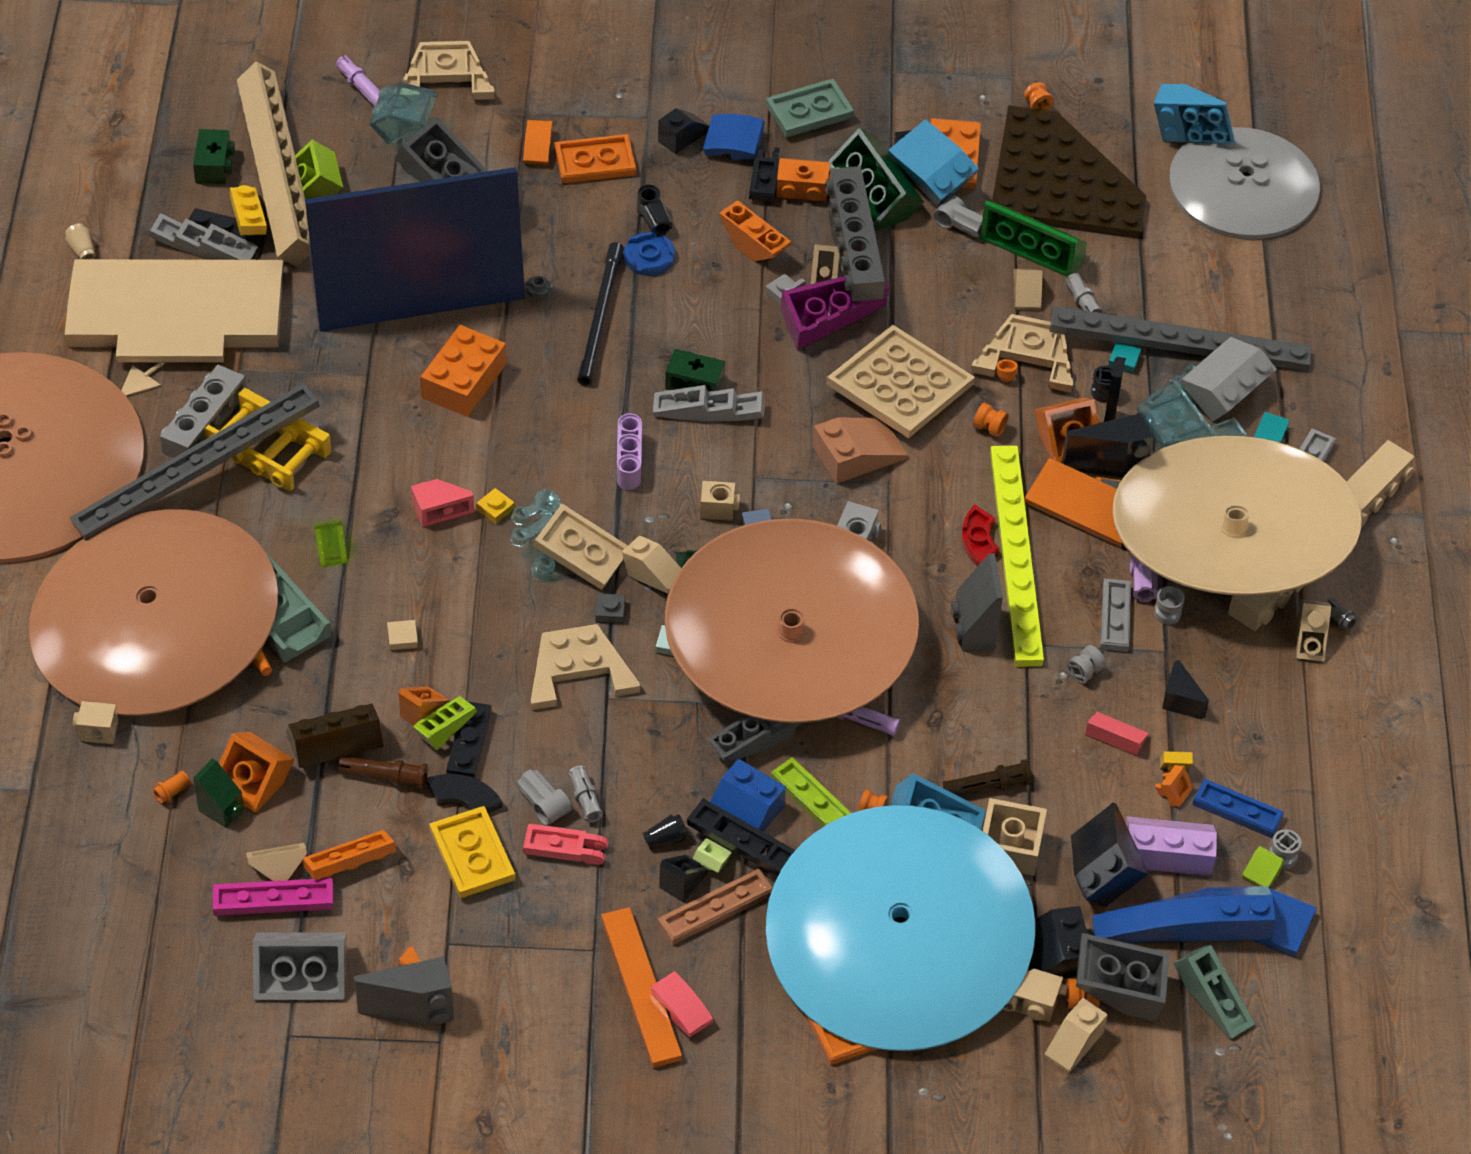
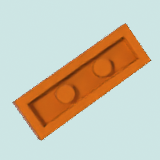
M381 830L302 859L304 868L316 881L329 878L333 874L344 870L355 869L359 865L372 860H381L397 851L394 840L385 830Z

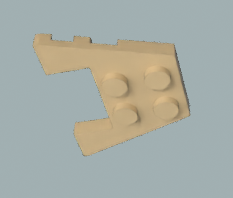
M469 41L420 42L410 63L409 72L405 74L403 85L397 92L398 102L420 101V83H461L471 81L472 100L495 99L494 87L490 85L488 76L482 70L480 61Z
M1011 314L997 331L992 342L984 347L980 357L972 362V373L991 377L995 375L996 365L1000 357L1050 367L1052 372L1048 388L1072 393L1073 379L1070 374V362L1067 358L1065 335L1050 332L1049 321Z
M597 624L544 632L541 636L531 696V710L557 706L553 682L610 674L615 697L640 693V683Z

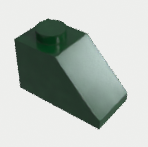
M212 758L193 778L198 811L226 828L243 813V796L239 787L221 765Z

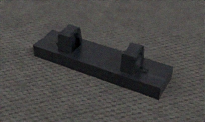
M704 798L687 818L688 826L706 835L711 841L718 845L722 844L757 864L765 872H771L776 876L779 875L785 863L796 851ZM767 848V853H766V856L764 857V856L761 855V854H762V853L764 852V850Z

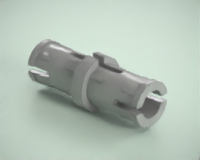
M1078 273L1069 275L1068 279L1065 280V284L1072 292L1076 305H1080L1083 311L1103 313V310L1094 299L1093 291L1086 287Z
M582 765L575 766L568 773L575 789V800L580 803L586 822H596L603 815L596 798V787L591 785L586 767Z

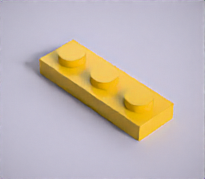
M242 185L230 188V199L240 235H265L267 225L256 187Z

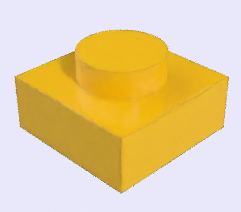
M494 488L476 503V510L494 524H497L515 510V502Z
M1164 751L1160 757V768L1168 769L1169 773L1175 765L1184 766L1185 769H1189L1193 764V752Z

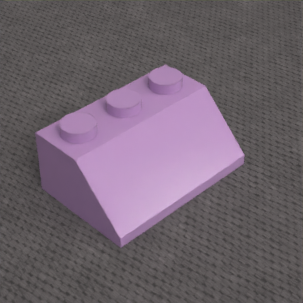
M1126 817V825L1147 870L1212 876L1216 860L1217 832L1214 825Z

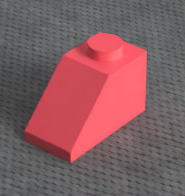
M438 479L411 486L412 505L422 527L474 513V496L472 491Z

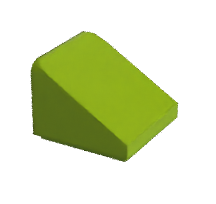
M1259 846L1241 877L1257 886H1268L1270 888L1280 874L1284 860Z

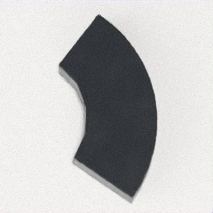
M442 774L426 778L427 786L438 806L456 804L469 810L485 806L487 813L503 808V802L498 794L478 779L459 774Z

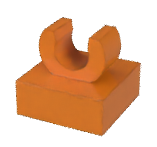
M1175 765L1170 773L1162 775L1164 781L1161 784L1156 783L1155 788L1160 796L1167 797L1170 806L1180 807L1194 787L1185 767Z

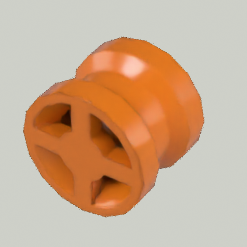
M1042 82L1031 84L1024 92V98L1030 103V108L1048 111L1054 104L1053 96L1048 93V88Z
M866 789L860 800L858 811L887 806L889 797L883 794L881 796L874 795L871 790Z

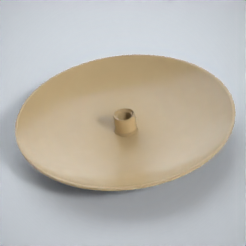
M1245 436L1196 438L1160 449L1133 466L1120 482L1113 501V520L1118 536L1130 553L1143 565L1166 579L1183 586L1225 595L1252 596L1280 593L1311 584L1323 578L1339 567L1352 553L1359 539L1362 524L1359 502L1353 490L1344 478L1328 464L1290 445Z

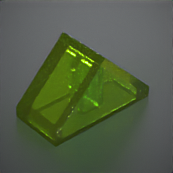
M336 517L312 521L320 567L347 563L342 520Z

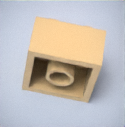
M989 798L983 832L1003 848L1013 860L1020 873L1035 876L1047 809Z

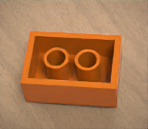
M459 325L421 375V398L468 417L507 365L506 343Z

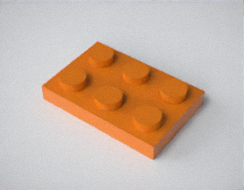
M931 118V124L959 146L978 167L981 122ZM977 173L962 188L976 189Z

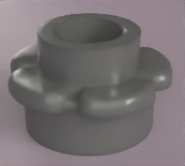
M541 275L531 277L526 283V289L534 299L547 297L549 290L552 288L551 282Z

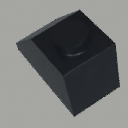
M675 108L658 120V142L674 154H677L708 133L710 125L693 113Z

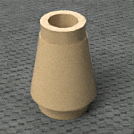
M74 224L67 228L65 231V241L80 259H94L96 254L89 229L84 227L83 224Z

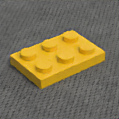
M485 806L429 824L432 837L459 898L515 881V872Z

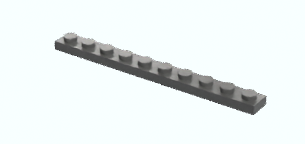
M1053 306L1051 312L1050 332L1203 356H1209L1228 338L1232 337L1260 348L1275 367L1308 372L1310 367L1311 345Z
M303 383L71 516V522L86 541L95 534L130 517L320 407L319 400L307 385Z

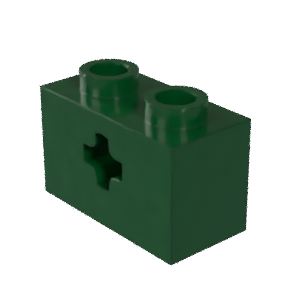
M199 129L193 162L195 183L226 184L227 174L232 173V159H230V156H234L235 142L230 141L229 130Z
M674 349L665 371V389L675 390L705 385L708 392L718 391L721 389L725 379V361Z

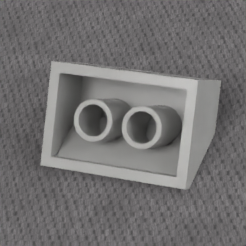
M1230 337L1180 380V383L1213 422L1230 411L1277 368L1260 348Z
M347 932L256 933L253 939V1000H345Z

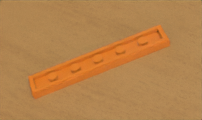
M630 907L601 914V920L652 1068L682 1061V1054L666 1008L651 993V986L656 983Z

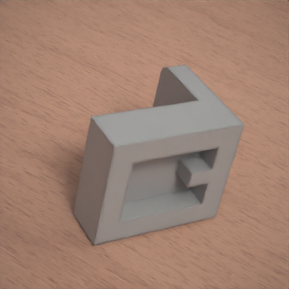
M783 274L766 285L765 293L781 305L782 291L806 286V281L801 278L794 282L786 274Z

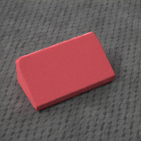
M1096 712L1087 723L1085 735L1138 756L1149 733Z

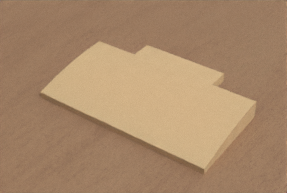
M75 259L65 325L67 347H117V362H224L225 347H279L283 260Z

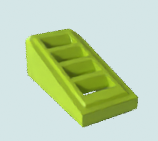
M458 696L418 721L413 728L421 739L435 750H438L478 710L461 696ZM461 707L464 709V710H462L461 712H458V711H457V710H459Z

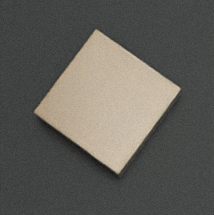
M415 620L387 622L390 650L418 648Z

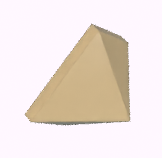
M305 843L248 852L246 856L249 865L272 881H286L303 860L302 858L307 855Z

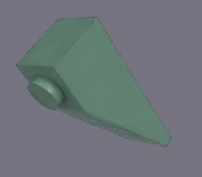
M1212 945L1195 949L1173 963L1187 990L1229 1039L1255 1025Z

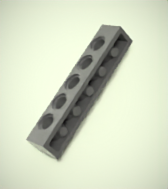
M861 166L830 169V179L825 180L826 194L831 195L829 199L830 214H835V217H833L834 233L839 234L837 237L838 252L843 253V256H841L842 272L846 271L847 273L845 275V289L850 291L852 301L883 299L885 279Z

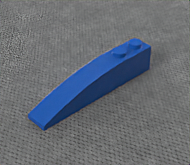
M1268 886L1205 888L1093 915V935L1124 943L1273 939L1275 927L1273 895Z

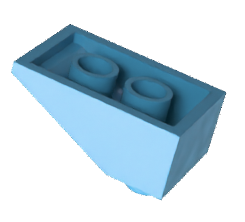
M926 119L887 151L937 208L948 196L956 193L974 178L979 169L959 146Z
M914 773L895 786L890 805L917 806L938 810L961 818L980 830L982 829L986 812L981 807Z

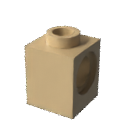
M702 481L700 519L733 521V511L739 510L740 494H735V483Z
M82 701L79 712H75L73 717V729L77 730L79 741L104 744L114 743L119 723L116 704Z

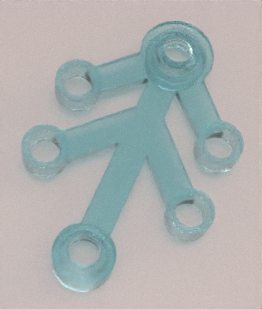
M548 489L540 490L535 494L534 503L527 507L517 506L514 509L511 519L515 524L524 525L529 517L537 513L541 514V519L524 529L520 527L515 528L510 536L512 544L523 546L528 539L543 530L561 505V499L558 494ZM539 550V556L535 558L531 572L538 579H549L555 569L554 560Z

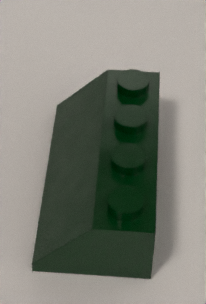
M858 128L827 161L830 162V169L861 166L875 231L907 220L924 203L878 137L861 128Z

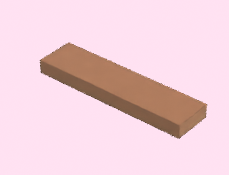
M757 869L659 917L657 924L673 946L770 898L773 887L760 869Z

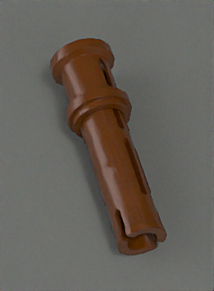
M347 756L341 757L339 765H343L339 767L340 774L345 773L391 780L394 785L400 786L402 783L416 785L418 789H424L427 784L428 764L422 763L421 766L405 764L403 760L387 763Z

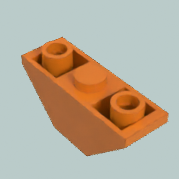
M738 200L719 212V217L735 247L753 261L773 258L791 245L789 239Z

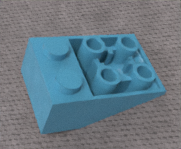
M1161 84L1154 101V107L1163 141L1235 143L1226 102L1186 84Z

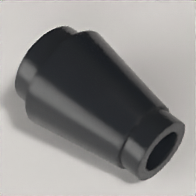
M670 814L648 829V831L643 832V836L648 848L651 849L683 841L682 838L688 836V832L680 814L675 816Z

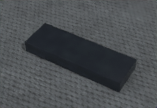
M1116 357L1114 360L1104 422L1115 420L1126 360L1123 357Z

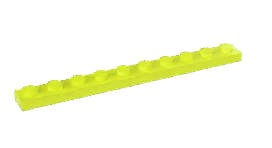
M991 446L990 457L1015 667H1043L1044 657L1018 446Z

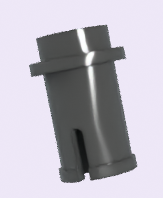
M1329 598L1328 602L1331 603L1330 618L1338 624L1340 630H1351L1357 622L1355 613L1351 610L1347 611L1333 598Z

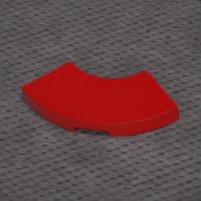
M974 504L964 519L962 543L966 554L978 567L988 554L995 553L996 558L999 555L1000 548L993 542L990 535L996 518Z

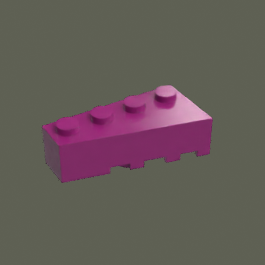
M845 276L782 291L780 311L796 349L799 350L885 307L889 286L885 280L883 299L852 301L850 291L845 289Z

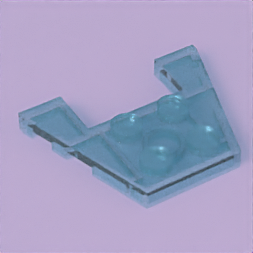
M1193 363L1188 365L1181 375L1173 377L1166 387L1158 389L1138 405L1137 414L1142 413L1152 434L1163 448L1196 438L1247 436V433L1235 417L1210 426L1186 395L1188 391L1180 383V380L1195 368Z

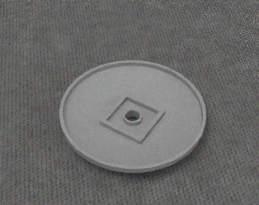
M1232 127L1235 143L1187 142L1174 156L1169 173V185L1175 202L1190 219L1217 234L1238 239L1277 237L1301 226L1316 208L1320 193V182L1314 165L1298 147L1272 133L1252 128ZM1242 173H1249L1251 176H1244Z

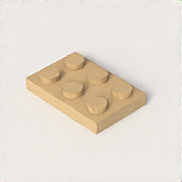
M561 504L535 539L532 546L603 590L623 562L622 551L628 545L564 504Z

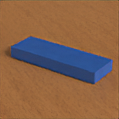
M1205 778L1192 803L1193 806L1270 838H1273L1284 815L1282 810Z

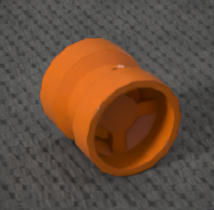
M982 403L974 417L973 427L980 430H989L991 435L999 437L1006 427L1009 414L1002 410L996 411L991 405Z
M1077 978L1067 979L1066 1003L1068 1009H1073L1082 998L1099 1008V999L1076 987Z

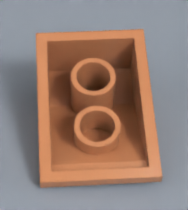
M837 417L814 426L812 447L836 484L908 459L907 452L889 425L878 418Z

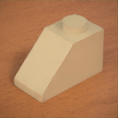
M814 245L811 284L838 278L840 252H838L837 246Z
M639 535L622 551L628 576L669 594L671 585L681 567L660 544Z
M1082 998L1065 1017L1044 1057L1069 1074L1103 1035L1108 1014Z

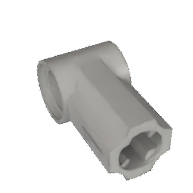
M954 195L948 196L934 212V220L939 226L946 229L954 226L974 237L980 238L983 216L966 208L965 203L959 197Z
M528 770L517 781V788L533 805L535 814L544 825L547 826L572 811L570 800L566 794L560 789L555 790L537 770Z

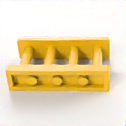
M244 388L238 394L240 411L221 430L265 406L270 401ZM301 418L278 430L277 432L281 436L263 454L249 447L230 458V460L247 467L255 475H261L270 480L275 486L291 492L295 488L293 472L311 454H317L325 459L331 453L330 434ZM210 425L204 428L206 439L219 432V430ZM290 441L303 446L284 467L273 461Z

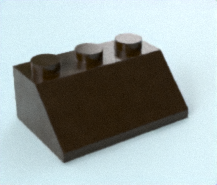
M373 703L359 705L355 708L339 712H330L311 719H302L288 724L286 730L299 768L384 747L380 720Z

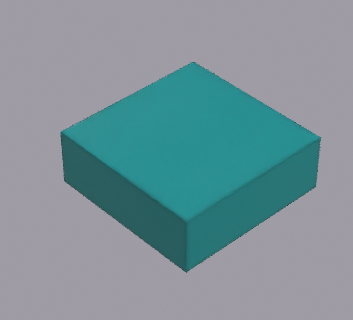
M1116 342L1108 366L1113 367L1116 357L1126 358L1124 371L1134 373L1141 349Z

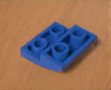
M741 114L712 115L703 147L706 157L730 154L733 161L755 158L765 125L764 119Z

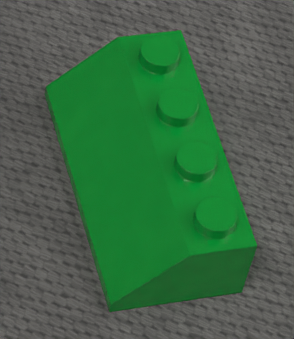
M991 201L984 203L981 240L1065 277L1074 274L1084 261L1086 241Z

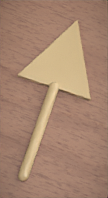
M158 362L145 373L132 365L121 391L127 397L161 387V384L149 376L166 362Z

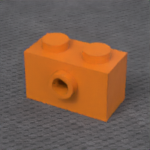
M780 158L776 198L826 202L825 180L829 179L830 162Z

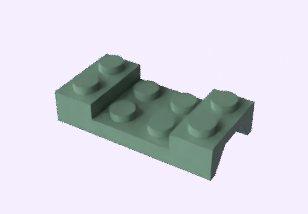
M266 552L272 563L278 586V607L272 630L268 636V643L279 658L286 663L331 637L330 622Z

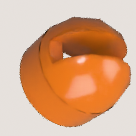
M1009 359L999 361L996 365V373L999 379L1003 382L1014 380L1017 375V363Z

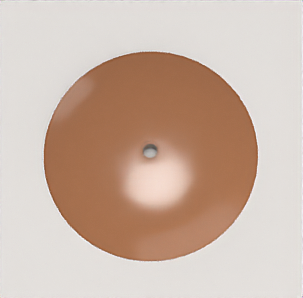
M158 510L132 515L102 530L86 541L82 539L55 563L46 575L37 591L30 613L29 640L32 654L39 670L53 688L80 706L82 701L116 704L117 714L120 716H145L174 711L194 704L219 691L241 674L255 659L264 646L276 618L278 607L276 575L272 563L260 544L245 530L226 519L192 510Z
M774 519L750 523L730 530L711 540L696 551L678 572L671 585L665 608V630L671 653L685 676L700 691L722 706L752 718L781 723H807L832 719L851 713L877 699L897 681L907 667L914 653L919 629L918 608L912 588L901 569L884 551L862 536L847 529L828 523L804 519Z

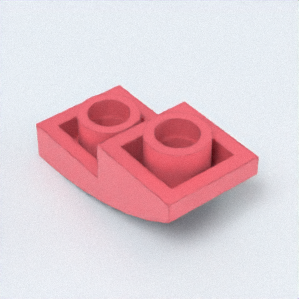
M675 971L651 986L652 995L670 1011L671 1020L687 1036L691 1037L713 1023V1017L702 1001Z

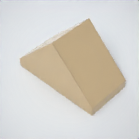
M1014 269L1015 310L1041 311L1042 270Z

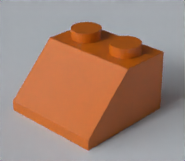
M1080 398L1034 409L1039 436L1050 458L1058 462H1062L1066 431L1099 423L1094 399Z
M251 732L232 733L219 764L242 791L244 806L253 812H258L284 784L295 759Z

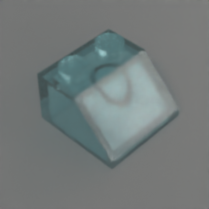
M398 82L391 86L387 85L378 94L379 98L372 110L369 125L387 144L415 133L426 126L437 93L431 89Z

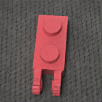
M528 824L523 854L578 862L582 860L586 864L602 865L605 862L606 856L603 852L596 849L605 850L608 847L609 841L606 837L589 834L586 831Z

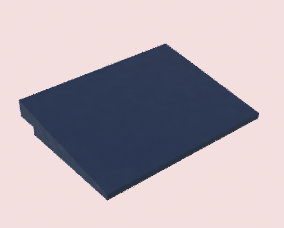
M516 167L304 199L312 287L320 331L525 299L518 174Z

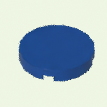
M652 232L640 233L631 237L626 247H624L625 264L630 270L641 275H659L667 271L673 265L675 259V250L672 242L667 237L656 236V233Z

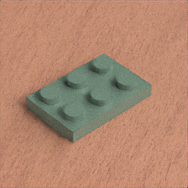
M834 79L766 98V107L786 138L854 118L853 108Z

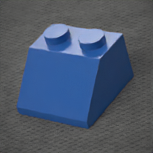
M738 759L721 778L710 802L764 832L785 807L786 786Z

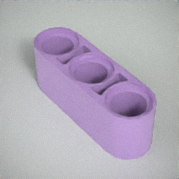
M628 413L622 415L618 420L617 484L624 490H634L641 483L642 421L638 415Z

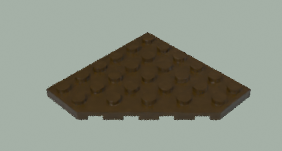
M1008 105L992 202L1011 208L1049 226L1141 239L1147 196L1058 112Z

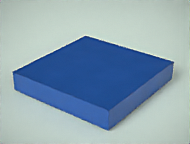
M1269 888L1273 895L1275 912L1273 939L1252 941L1295 958L1317 907Z

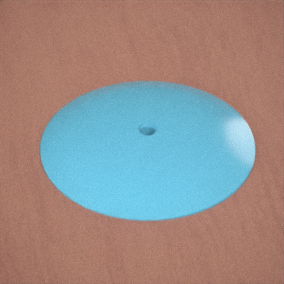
M892 805L865 809L843 816L816 831L796 849L781 869L774 883L766 914V937L771 963L778 980L795 1005L811 1020L832 1034L855 1044L889 1051H912L942 1046L959 1040L988 1023L1007 1005L1021 985L1031 961L1035 940V917L1031 897L1020 871L1003 848L990 836L976 826L945 812L917 806ZM898 917H903L907 921L903 923L895 922L894 919Z

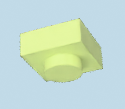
M706 838L696 850L693 859L704 868L719 872L728 862L732 852Z

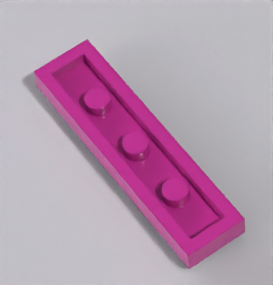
M323 878L316 881L314 879L213 884L214 916L333 909L332 878Z

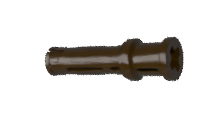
M1024 759L1019 764L1006 767L1003 764L997 765L994 771L943 781V789L957 796L996 787L1007 790L1009 786L1016 784H1032V775L1028 761Z

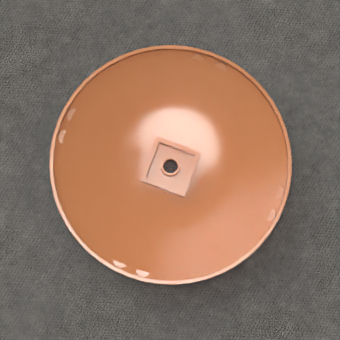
M27 352L0 354V439L11 438L9 442H0V563H14L45 557L63 551L81 541L83 537L72 524L70 517L138 479L144 463L145 446L143 430L133 405L126 395L102 374L83 364L59 356Z

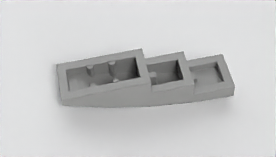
M161 213L148 237L168 246L210 260H251L258 248L257 245L213 224L208 229L188 219H185L182 224Z
M705 385L655 392L653 415L678 420L707 422L764 418L765 397L762 391L736 395L734 388L708 392Z

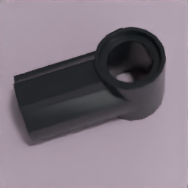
M651 184L641 186L637 192V213L644 217L650 232L656 233L657 236L666 235L672 229L673 223L660 199V190Z

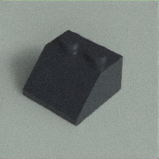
M1080 906L1051 909L1035 919V940L1033 954L1028 967L1029 971L1037 969L1063 978L1077 977L1082 933L1088 934Z

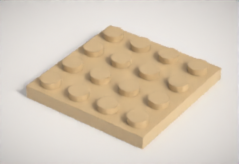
M892 325L827 377L826 385L907 438H910L973 386L975 377Z

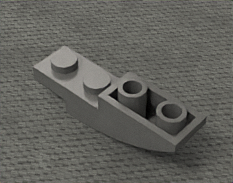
M744 716L707 740L723 761L736 760L754 755L795 735V728L803 723L772 722Z

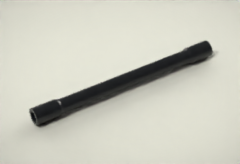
M617 242L610 243L608 247L604 274L584 358L580 364L577 381L583 386H589L593 383L597 366L596 360L617 270L624 251L623 245Z

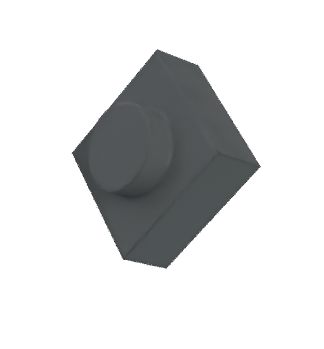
M597 593L595 622L623 623L625 595Z

